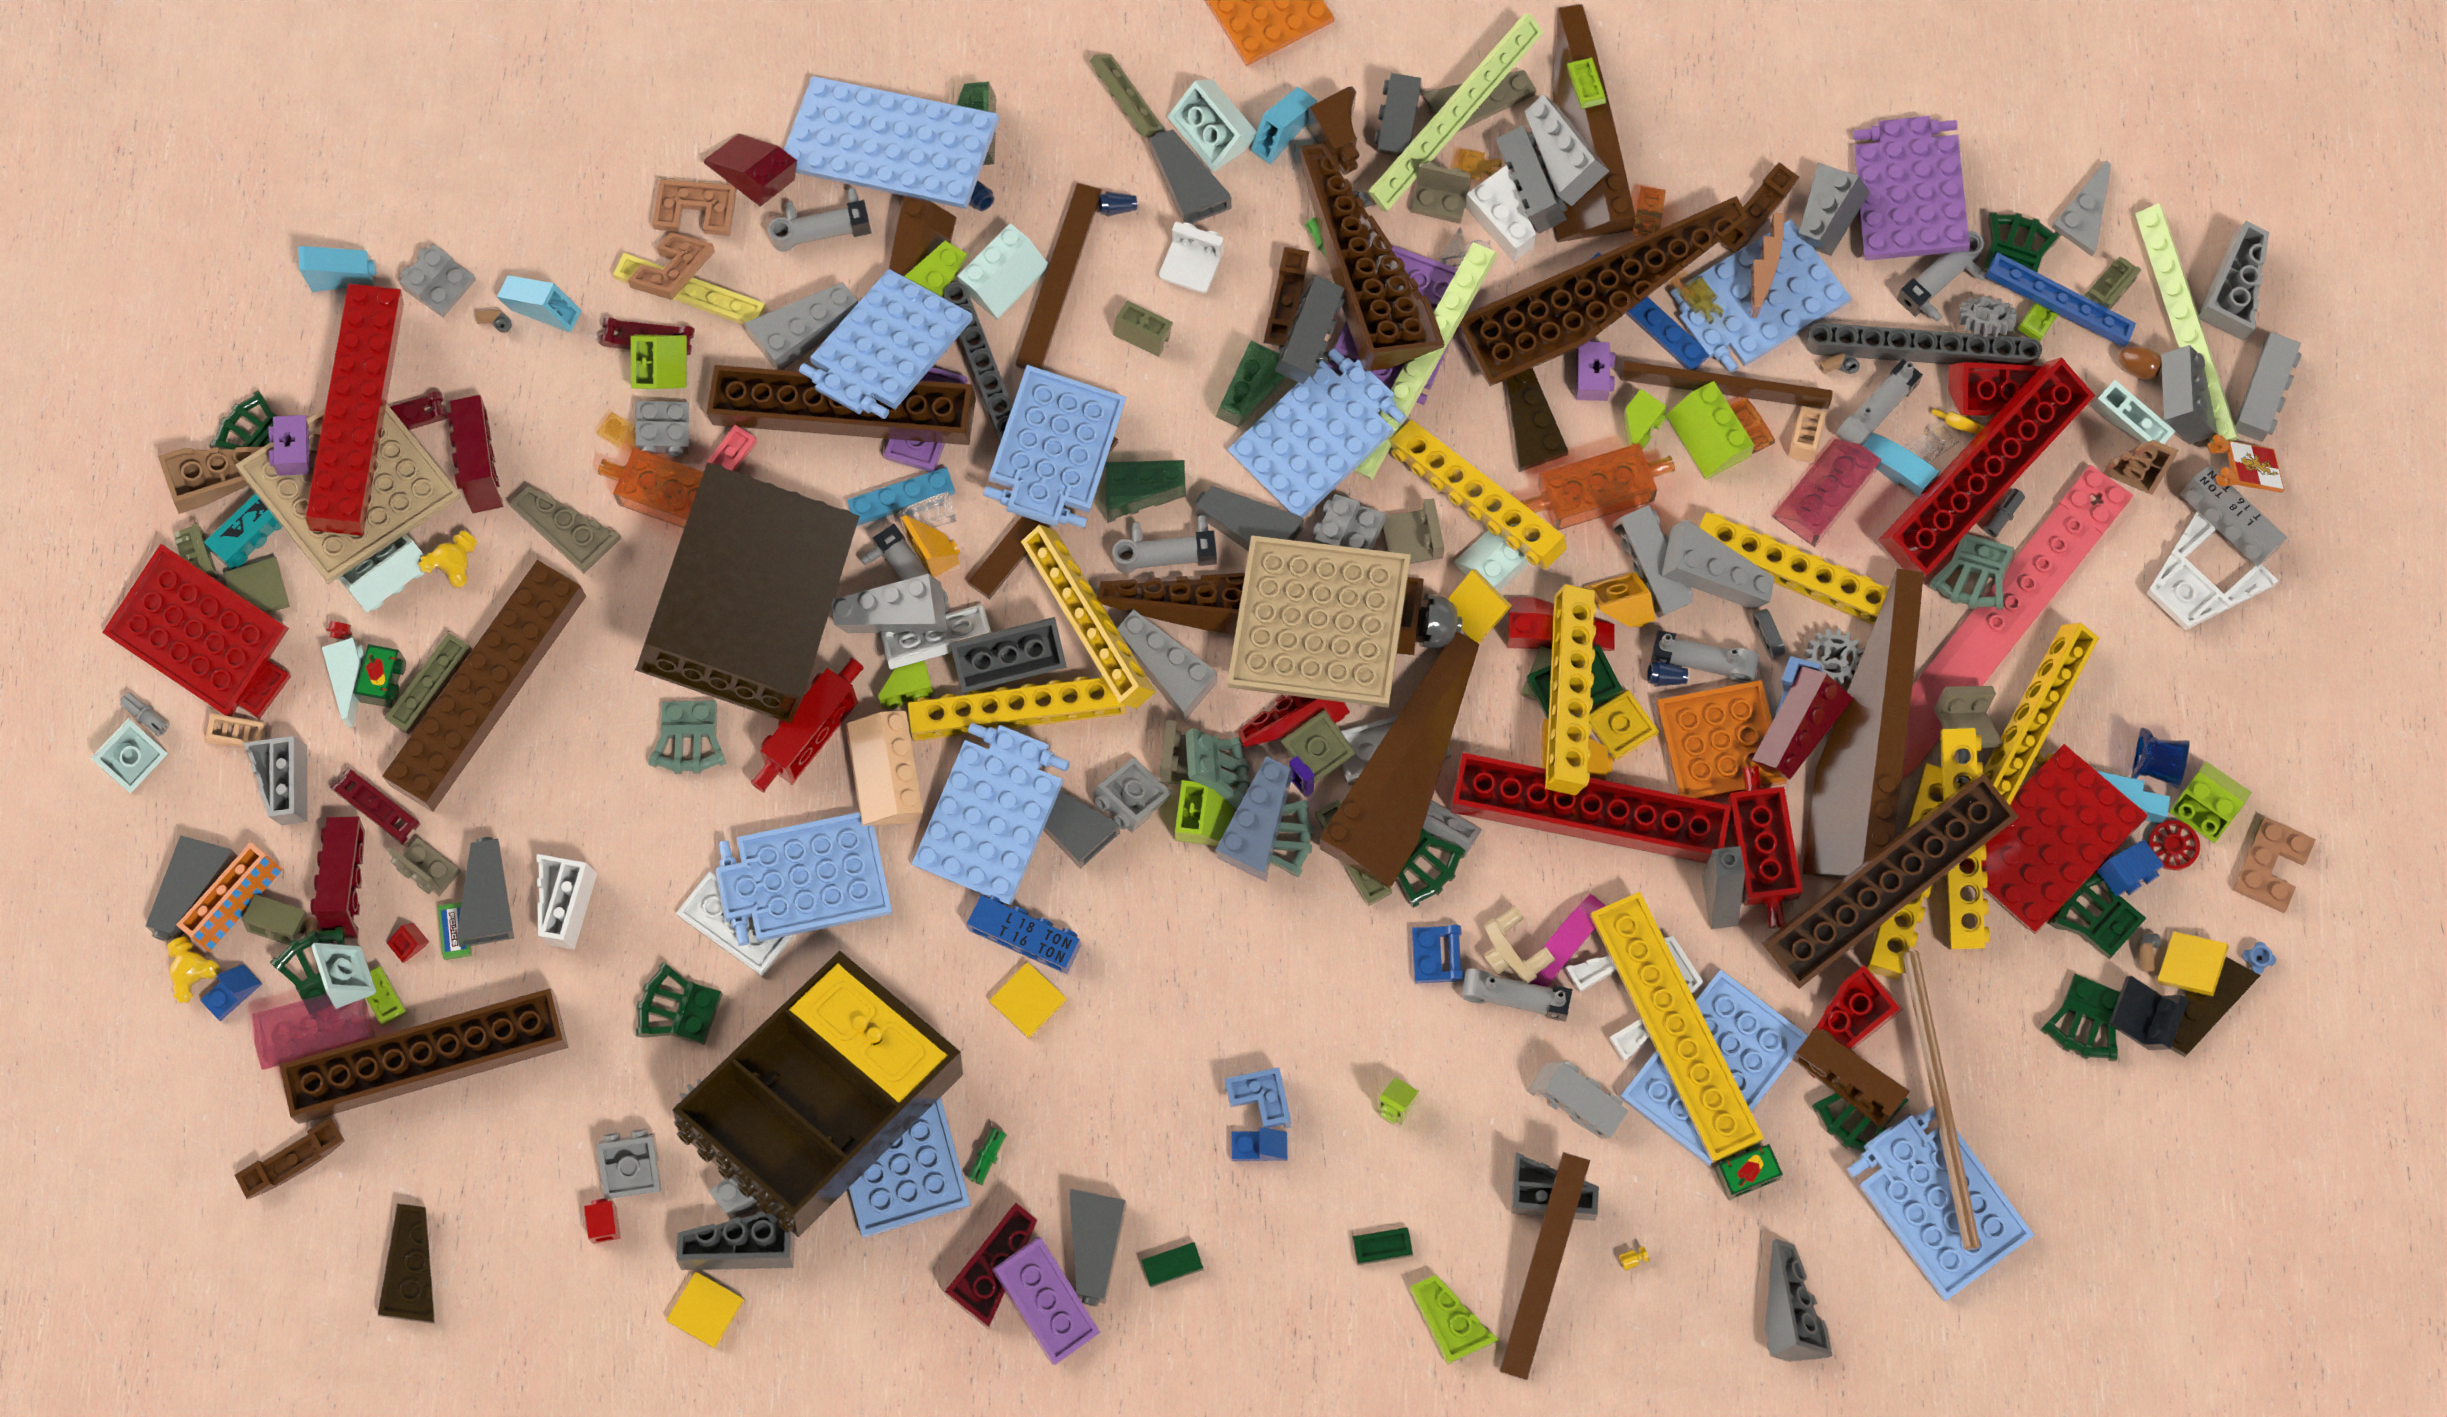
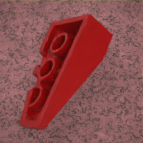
M1971 362L1948 365V392L1960 415L1988 416L1999 412L2042 366Z
M1508 596V602L1512 607L1508 610L1507 648L1539 649L1540 646L1552 649L1554 603L1536 597ZM1594 617L1593 625L1596 626V634L1592 647L1600 644L1603 651H1614L1615 624Z
M1281 695L1276 699L1277 703L1270 711L1260 712L1237 732L1244 747H1249L1288 736L1324 709L1335 723L1341 721L1350 711L1346 702L1291 695L1285 697Z
M1863 965L1842 982L1838 992L1830 1005L1825 1009L1815 1028L1828 1031L1837 1042L1852 1050L1888 1023L1904 1008L1881 981Z

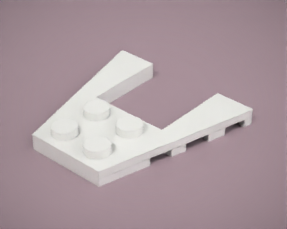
M2198 511L2146 593L2184 630H2188L2274 587L2279 581L2261 564L2258 567H2253L2223 594L2186 559L2217 530Z
M1675 937L1664 938L1693 994L1703 984V980ZM1610 956L1587 960L1585 963L1574 966L1570 965L1565 968L1566 973L1579 993L1617 971ZM1639 1019L1612 1035L1609 1040L1623 1062H1626L1650 1036L1642 1020Z

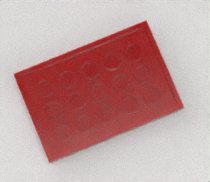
M160 544L102 633L225 716L231 717L238 707L236 703L262 671L289 627L167 546Z
M2063 744L2014 796L2010 806L2019 817L1985 843L1986 860L1981 861L1982 872H1987V888H1983V890L2033 934H2036L2146 820L2148 814L2067 745ZM1965 859L1959 863V869L1965 874H1971L1974 870V864L1971 860Z

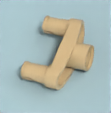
M1514 905L1497 919L1492 918L1484 924L1495 946L1485 953L1484 957L1498 975L1510 967L1522 980L1530 983L1537 977L1536 974L1554 962L1555 958L1546 947L1527 961L1519 958L1505 939V932L1525 919Z

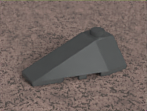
M1779 1239L1772 1241L1765 1330L1770 1356L1787 1362L1829 1358L1833 1355L1828 1329L1825 1321H1819L1814 1305L1818 1303L1815 1296L1810 1295L1804 1281L1807 1279V1275L1794 1244Z

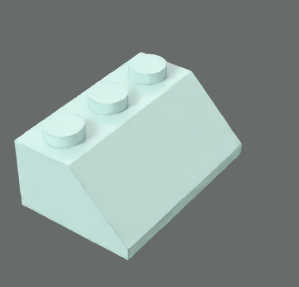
M1213 79L1195 80L1167 116L1212 172L1217 171L1242 154L1255 139L1257 133Z
M1010 223L957 277L958 282L964 284L967 288L970 298L998 320L1047 271L1049 264L1031 240Z
M1489 530L1454 561V564L1466 576L1471 570L1476 569L1498 592L1530 564L1522 552L1512 550L1504 538L1500 535H1493ZM1533 538V539H1530L1529 541H1536V540H1538V539H1537V538Z
M405 534L338 579L367 613L370 610L378 609L391 594L394 595L401 592L405 588V584L411 579L419 578L425 573L421 572L418 563L421 561L420 557L424 555L414 541Z

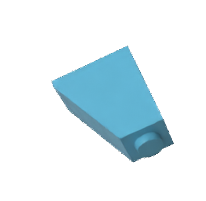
M1299 87L1290 92L1263 114L1251 151L1269 164H1272L1308 123L1309 107L1316 104L1318 100Z
M310 246L298 247L299 270L312 292L348 288V283L367 286L374 285L373 275H377V266L375 260H371L367 251Z
M508 275L497 295V298L511 311L567 332L572 331L582 311L554 283Z

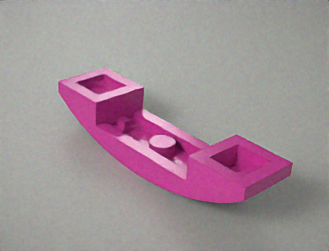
M1591 893L1543 946V948L1546 947L1555 961L1537 973V977L1530 982L1531 984L1548 987L1593 931H1596L1590 913L1606 905Z

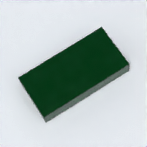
M1408 1227L1353 1236L1357 1266L1413 1256Z
M1195 1242L1141 1260L1150 1288L1204 1270Z

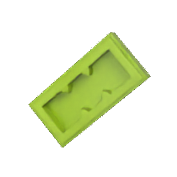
M1589 58L1567 63V69L1580 108L1583 109L1606 103V97L1593 59Z
M2035 302L2017 330L2029 338H2034L2040 342L2059 314Z
M379 965L369 971L376 992L374 995L366 997L378 1021L384 1027L406 1014L407 1011L384 970Z

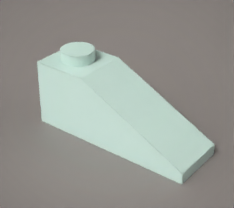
M2116 380L2091 405L2110 423L2144 444L2151 440L2165 444L2175 433L2173 428Z
M350 638L322 647L340 715L348 728L352 727L355 721L359 700L354 695V691L366 653L363 645L358 646L356 641Z

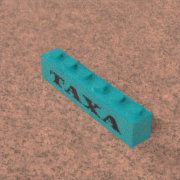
M255 493L206 539L204 544L230 570H233L236 567L242 566L247 561L248 555L255 549L261 548L266 543L267 537L275 530H280L282 526Z

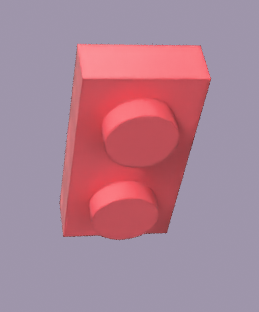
M734 425L707 462L721 465L725 469L735 472L758 442L757 438Z

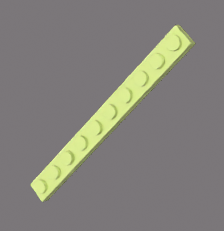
M1524 13L1368 191L1382 211H1388L1418 177L1420 163L1427 164L1435 158L1544 33L1531 14Z
M2159 203L2137 212L2135 215L2178 346L2182 348L2191 345L2198 353L2203 355L2218 435H2222L2228 441H2234L2239 439L2163 207ZM2213 437L2209 438L2210 443H2214Z
M1474 242L1472 243L1434 311L1445 344L1444 347L1407 361L1391 388V391L1395 394L1393 400L1407 417L1498 255L1495 251ZM1382 410L1378 414L1395 432L1353 471L1370 480H1373L1391 448L1390 439L1405 423L1404 421L1399 424L1389 413L1385 414Z

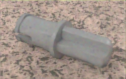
M127 693L122 697L121 706L136 717L137 723H143L158 737L167 731L163 727L168 729L170 724L156 714L151 705H145L132 693Z

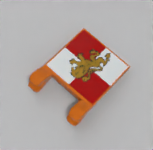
M2214 435V443L2209 442L2207 444L2210 453L2227 452L2231 469L2223 467L2221 469L2222 476H2215L2218 486L2240 485L2279 493L2285 490L2274 449L2228 441L2222 435Z

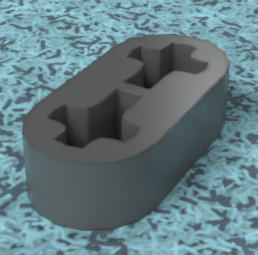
M1768 609L1753 613L1755 627L1768 656L1774 659L1784 655V643Z

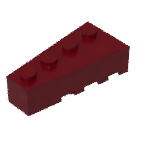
M481 394L451 400V412H447V419L450 428L453 427V432H450L449 436L452 447L456 448V452L452 453V459L455 468H458L459 472L454 474L457 488L463 489L472 514L502 508V497H500L497 487H500L494 465L496 461L491 444L492 438L488 415Z
M1802 666L1752 760L1765 772L1790 780L1853 700V697L1827 673Z
M359 816L326 818L325 828L321 829L323 847L322 851H319L317 855L318 867H320L319 875L314 877L316 896L311 899L310 905L311 914L315 915L322 931L335 930L336 927L343 926L345 938H358L359 928L354 924V915H360V904L358 903L356 889H361L362 885L361 869L357 864H363L365 829Z
M1016 1202L944 1292V1295L987 1329H989L1006 1292L992 1269L1027 1245L1038 1221Z

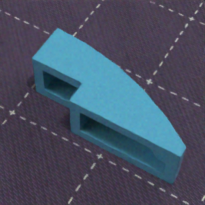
M1875 433L1856 452L1896 485L1899 483L1903 484L1918 497L1939 474L1937 469L1913 452Z
M2097 771L2148 814L2145 821L2160 824L2167 818L2169 796L2143 791V780Z

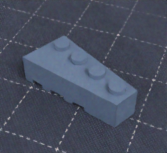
M1265 757L1215 849L1219 860L1264 882L1267 881L1268 870L1292 781L1290 767L1272 758Z

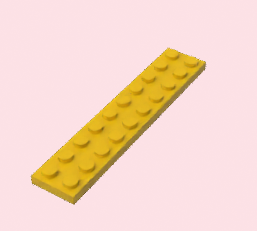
M1639 891L1590 913L1598 934L1712 1163L1763 1141L1764 1137L1641 892Z

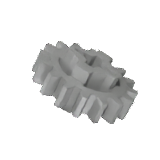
M1978 296L1977 300L1969 298L1968 302L1962 303L1958 319H1960V325H1965V330L1972 329L1975 335L1980 332L1983 333L1984 337L1988 335L1998 337V333L2007 335V331H2013L2017 314H2015V308H2010L2011 303H2003L2001 298L1992 300V296Z
M1826 629L1824 637L1818 632L1815 636V641H1809L1808 647L1810 649H1806L1804 656L1809 658L1807 661L1821 664L1823 673H1827L1840 686L1843 685L1844 679L1851 683L1861 659L1860 656L1863 654V649H1856L1859 642L1858 639L1849 640L1851 633L1848 632L1845 636H1842L1840 629H1837L1835 634H1832L1830 629ZM1818 649L1820 650L1819 653H1820L1821 656H1822L1819 661L1817 660V650H1818ZM1848 655H1851L1850 667L1848 666L1849 662L1846 659Z

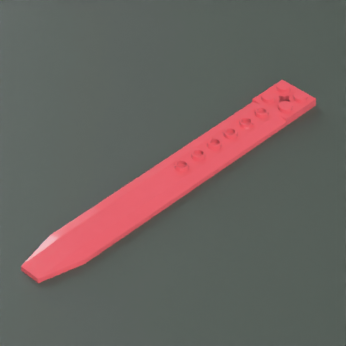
M2091 464L2009 565L2005 579L2002 581L2003 609L1996 610V607H1980L1973 610L1912 686L1901 781L1916 770L1941 738L1940 731L1943 727L1933 709L1944 688L1983 686L2134 496ZM2090 496H2099L2103 504H2091L2092 498ZM1996 583L1984 597L1996 596Z

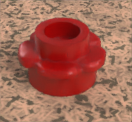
M330 621L329 628H326V631L330 632L331 638L346 640L347 635H352L350 633V624Z

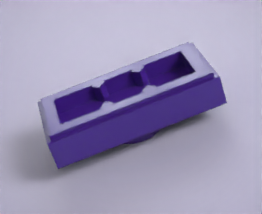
M1296 756L1289 763L1292 773L1291 782L1307 798L1314 792L1315 775Z

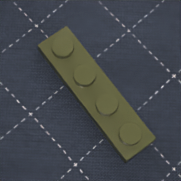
M1095 54L1090 63L1095 68L1096 74L1109 88L1110 94L1120 103L1123 112L1135 124L1137 132L1143 137H1153L1156 133L1165 131L1162 124L1111 54Z
M448 633L386 715L385 719L409 735L472 651V648Z
M1339 800L1315 812V817L1324 831L1341 805ZM1343 863L1368 907L1392 894V889Z

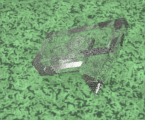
M1460 227L1442 251L1440 262L1452 267L1460 266L1473 242L1493 250L1491 240H1474L1469 244H1465L1462 228Z
M1944 421L1926 425L1921 435L1903 447L1929 463L1956 445L1959 440Z

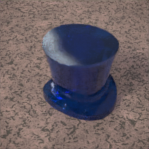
M2142 727L2139 731L2131 778L2137 779L2139 776H2149L2178 789L2184 777L2190 741L2157 739L2153 737L2149 729Z

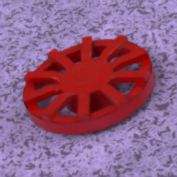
M2169 820L2160 823L2153 829L2148 839V845L2154 853V847L2163 848L2160 852L2155 853L2158 858L2165 853L2167 854L2165 862L2160 859L2164 864L2163 869L2172 871L2186 869L2195 862L2200 853V840L2197 833L2192 827L2181 821ZM2170 826H2178L2177 832L2172 834ZM2165 827L2167 837L2159 832L2161 828ZM2182 829H2184L2190 835L2183 838L2180 834ZM2156 835L2163 843L2153 842L2154 836ZM2193 839L2195 847L2186 846V842ZM2184 850H2188V851H2195V852H2194V854H2193V856H2192V859H2191V858H2190L2187 854H2185L2183 851H2184ZM2179 855L2188 862L2181 865ZM2171 857H2174L2176 865L2169 864Z

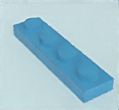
M945 467L848 499L847 502L851 513L860 516L857 526L956 493L948 469Z

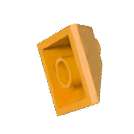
M907 515L901 517L906 538L931 576L935 578L959 564L957 554L960 553V550L953 539L949 541L945 533Z
M1636 572L1585 585V589L1595 591L1594 601H1596L1599 610L1626 626L1642 627L1648 622L1655 621L1651 592Z

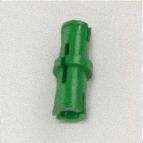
M991 1127L982 1149H978L976 1153L978 1157L967 1176V1179L974 1182L978 1172H980L976 1184L982 1186L992 1164H996L998 1160L996 1157L1007 1137L1006 1133L1000 1131L996 1141H994L998 1129Z

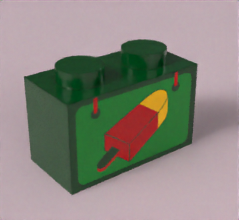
M368 644L354 695L359 702L391 708L393 700H396L399 694L398 681L400 675H403L406 669V660L398 649Z
M1760 1143L1746 1148L1745 1154L1736 1157L1734 1153L1719 1160L1720 1163L1715 1168V1171L1728 1201L1781 1179L1783 1173L1770 1144L1761 1146Z

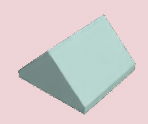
M128 718L91 759L131 794L168 753Z
M312 944L311 947L325 990L335 1009L374 995L376 990L361 946Z

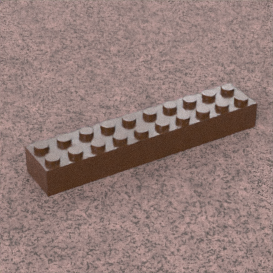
M714 365L707 415L712 425L733 427L737 425L741 428L961 445L970 444L976 395L972 384L919 381L896 409L876 399V403L889 409L888 416L883 419L872 412L862 411L858 414L816 391V384L812 382V379L799 371Z
M536 560L382 775L389 786L431 812H434L586 598L581 585Z
M1979 772L1762 942V945L1793 984L1800 989L2019 816L1987 776Z
M549 988L279 1064L290 1117L298 1124L569 1047L557 997Z

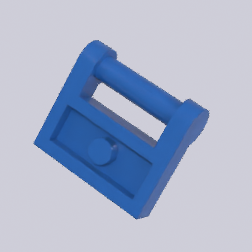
M1461 925L1412 928L1415 984L1460 982L1464 980V971L1461 970L1459 936L1462 935ZM1440 937H1448L1450 971L1442 972Z

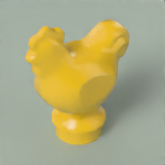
M460 531L458 535L453 537L454 544H440L432 553L421 556V561L418 563L421 572L430 574L433 569L438 568L447 575L451 586L454 588L463 587L468 579L466 574L468 566L467 553L474 552L475 546L478 544L477 540L465 531Z
M179 937L167 945L169 957L175 958L170 966L169 975L174 984L173 990L175 993L173 998H176L179 1003H188L193 998L191 993L192 985L201 979L216 978L221 970L217 962L206 960L200 954L191 952L193 944L189 942L187 937Z

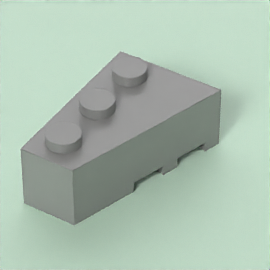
M295 736L243 743L252 763V771L257 777L260 786L258 788L268 817L280 825L308 822L307 745Z
M1568 1061L1544 1064L1527 1089V1092L1533 1096L1535 1093L1542 1094L1551 1101L1549 1106L1555 1110L1560 1107L1572 1116V1121L1599 1138H1611L1629 1111L1622 1106V1100L1609 1093L1607 1095L1600 1090L1601 1085L1597 1081L1589 1077L1584 1078L1578 1073L1579 1069Z

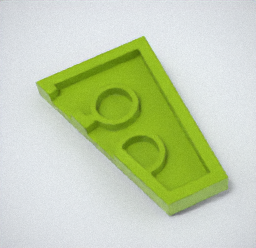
M944 241L904 277L944 298L945 288L954 281L969 255L949 242Z
M1436 1274L1410 1286L1409 1290L1447 1365L1499 1340L1480 1323V1319L1474 1313L1471 1314L1459 1301L1460 1299Z

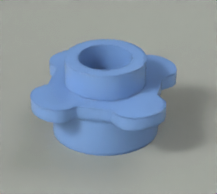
M2257 942L2253 949L2245 950L2242 954L2243 960L2249 962L2252 966V971L2257 974L2263 973L2264 968L2273 966L2276 963V957L2263 942Z

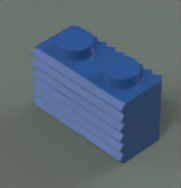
M2143 839L2110 858L2097 872L2101 874V878L2104 879V882L2114 892V896L2118 897L2124 892L2128 895L2133 894L2142 887L2141 882L2143 881L2146 885L2153 882L2160 876L2157 871L2164 864Z

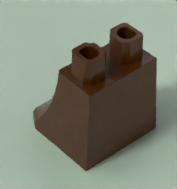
M1352 86L1310 106L1307 126L1316 143L1325 144L1344 175L1358 168L1356 160L1359 158V152L1356 149L1357 137L1351 118L1356 100V90Z

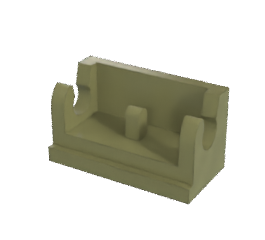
M2119 257L2084 297L2111 310L2136 281L2141 268L2134 266L2125 258Z
M1126 301L1115 318L1113 336L1159 357L1163 351L1164 342L1169 341L1173 322Z
M196 523L191 527L174 533L175 543L180 556L213 578L218 579L211 552L204 544L206 540L205 533Z
M255 894L242 921L247 932L290 945L291 940L301 939L305 931L304 919L307 913L303 909Z

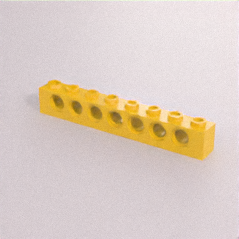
M1411 419L1390 439L1391 453L1398 462H1405L1416 476L1420 478L1423 476L1436 491H1443L1455 506L1459 507L1461 505L1465 508L1472 519L1475 521L1480 520L1493 535H1500L1504 538L1512 550L1522 552L1532 565H1539L1546 570L1567 550L1565 536L1414 420ZM1475 494H1480V495L1477 496V497H1471V496H1473V495H1475ZM1493 509H1499L1498 511L1491 512ZM1533 538H1537V539H1538V540H1536V541H1529L1530 539H1533Z
M1705 513L1699 528L1775 577V584L1869 624H1875L1889 586L1879 585L1868 576L1853 574L1842 565L1834 566L1829 564L1818 555L1803 553L1794 545L1779 543L1768 534L1760 535L1751 531L1744 524H1734L1718 513ZM1718 535H1727L1730 541H1721ZM1750 545L1755 551L1747 552L1742 546ZM1774 555L1779 559V562H1771L1767 556ZM1792 566H1800L1804 572L1797 573L1792 569ZM1824 576L1829 582L1821 583L1816 577ZM1848 586L1854 593L1847 594L1842 591L1841 587ZM1866 597H1874L1877 599L1878 604L1869 603Z
M1038 525L1021 543L1119 703L1137 709L1156 692L1105 608L1097 600V595L1058 532Z
M1564 584L1555 594L1545 789L1577 795L1588 785L1590 779V772L1587 771V762L1591 755L1588 737L1592 730V723L1589 722V713L1593 706L1590 690L1594 682L1591 666L1595 658V650L1592 649V643L1596 634V626L1593 625V620L1597 610V603L1594 601V590Z
M2081 622L2061 625L2001 736V746L1995 747L1983 769V773L2009 805L2100 638Z
M1103 675L1096 679L1079 677L1074 679L1073 682L1065 683L1060 680L1048 682L1047 685L1041 686L1025 684L1018 689L1000 687L996 688L994 692L987 693L971 691L963 696L946 694L941 696L940 699L932 700L922 697L908 703L913 741L971 734L968 733L971 723L987 729L989 727L998 729L999 725L1014 729L1126 714V706L1119 703ZM1096 691L1104 694L1099 700L1092 699L1090 695ZM1068 695H1074L1077 697V700L1073 703H1066L1064 698ZM1042 698H1047L1051 701L1049 705L1044 707L1037 705V702ZM1014 702H1022L1024 704L1019 710L1010 708ZM989 705L997 707V710L993 713L984 712L985 707ZM964 708L971 711L965 717L957 715L958 711ZM935 712L944 714L940 720H932L930 718Z
M1976 728L1942 729L1940 731L1943 800L1958 790L1955 784L1957 778L1965 777L1970 780L1979 772L1983 773L1982 762H1977V751H1981L1982 745L1981 735H1976ZM1958 750L1966 751L1969 754V762L1966 764L1956 762L1954 758L1955 752ZM1985 844L1966 858L1974 864V870L1971 874L1962 873L1959 869V864L1946 874L1949 950L1984 949L1985 943H1990L1989 926L1984 927V916L1989 914L1988 899H1983V888H1987V872H1982L1981 861L1986 860ZM1969 886L1975 891L1973 901L1967 902L1961 898L1960 891L1963 887ZM1964 914H1972L1976 918V926L1973 929H1966L1962 925L1961 919Z
M1926 763L1921 773L1906 829L1941 803L1933 801L1930 798L1931 793L1940 795L1943 801L1941 767ZM1956 782V787L1959 789L1960 783ZM1932 885L1917 896L1913 902L1908 903L1878 927L1867 968L1872 973L1897 981L1902 973L1906 974L1903 954L1909 951V948L1914 949L1919 933L1914 932L1917 922H1922L1926 909L1921 906L1924 897H1929ZM1894 918H1903L1907 922V927H1899L1895 923ZM1896 943L1900 947V952H1891L1887 944Z

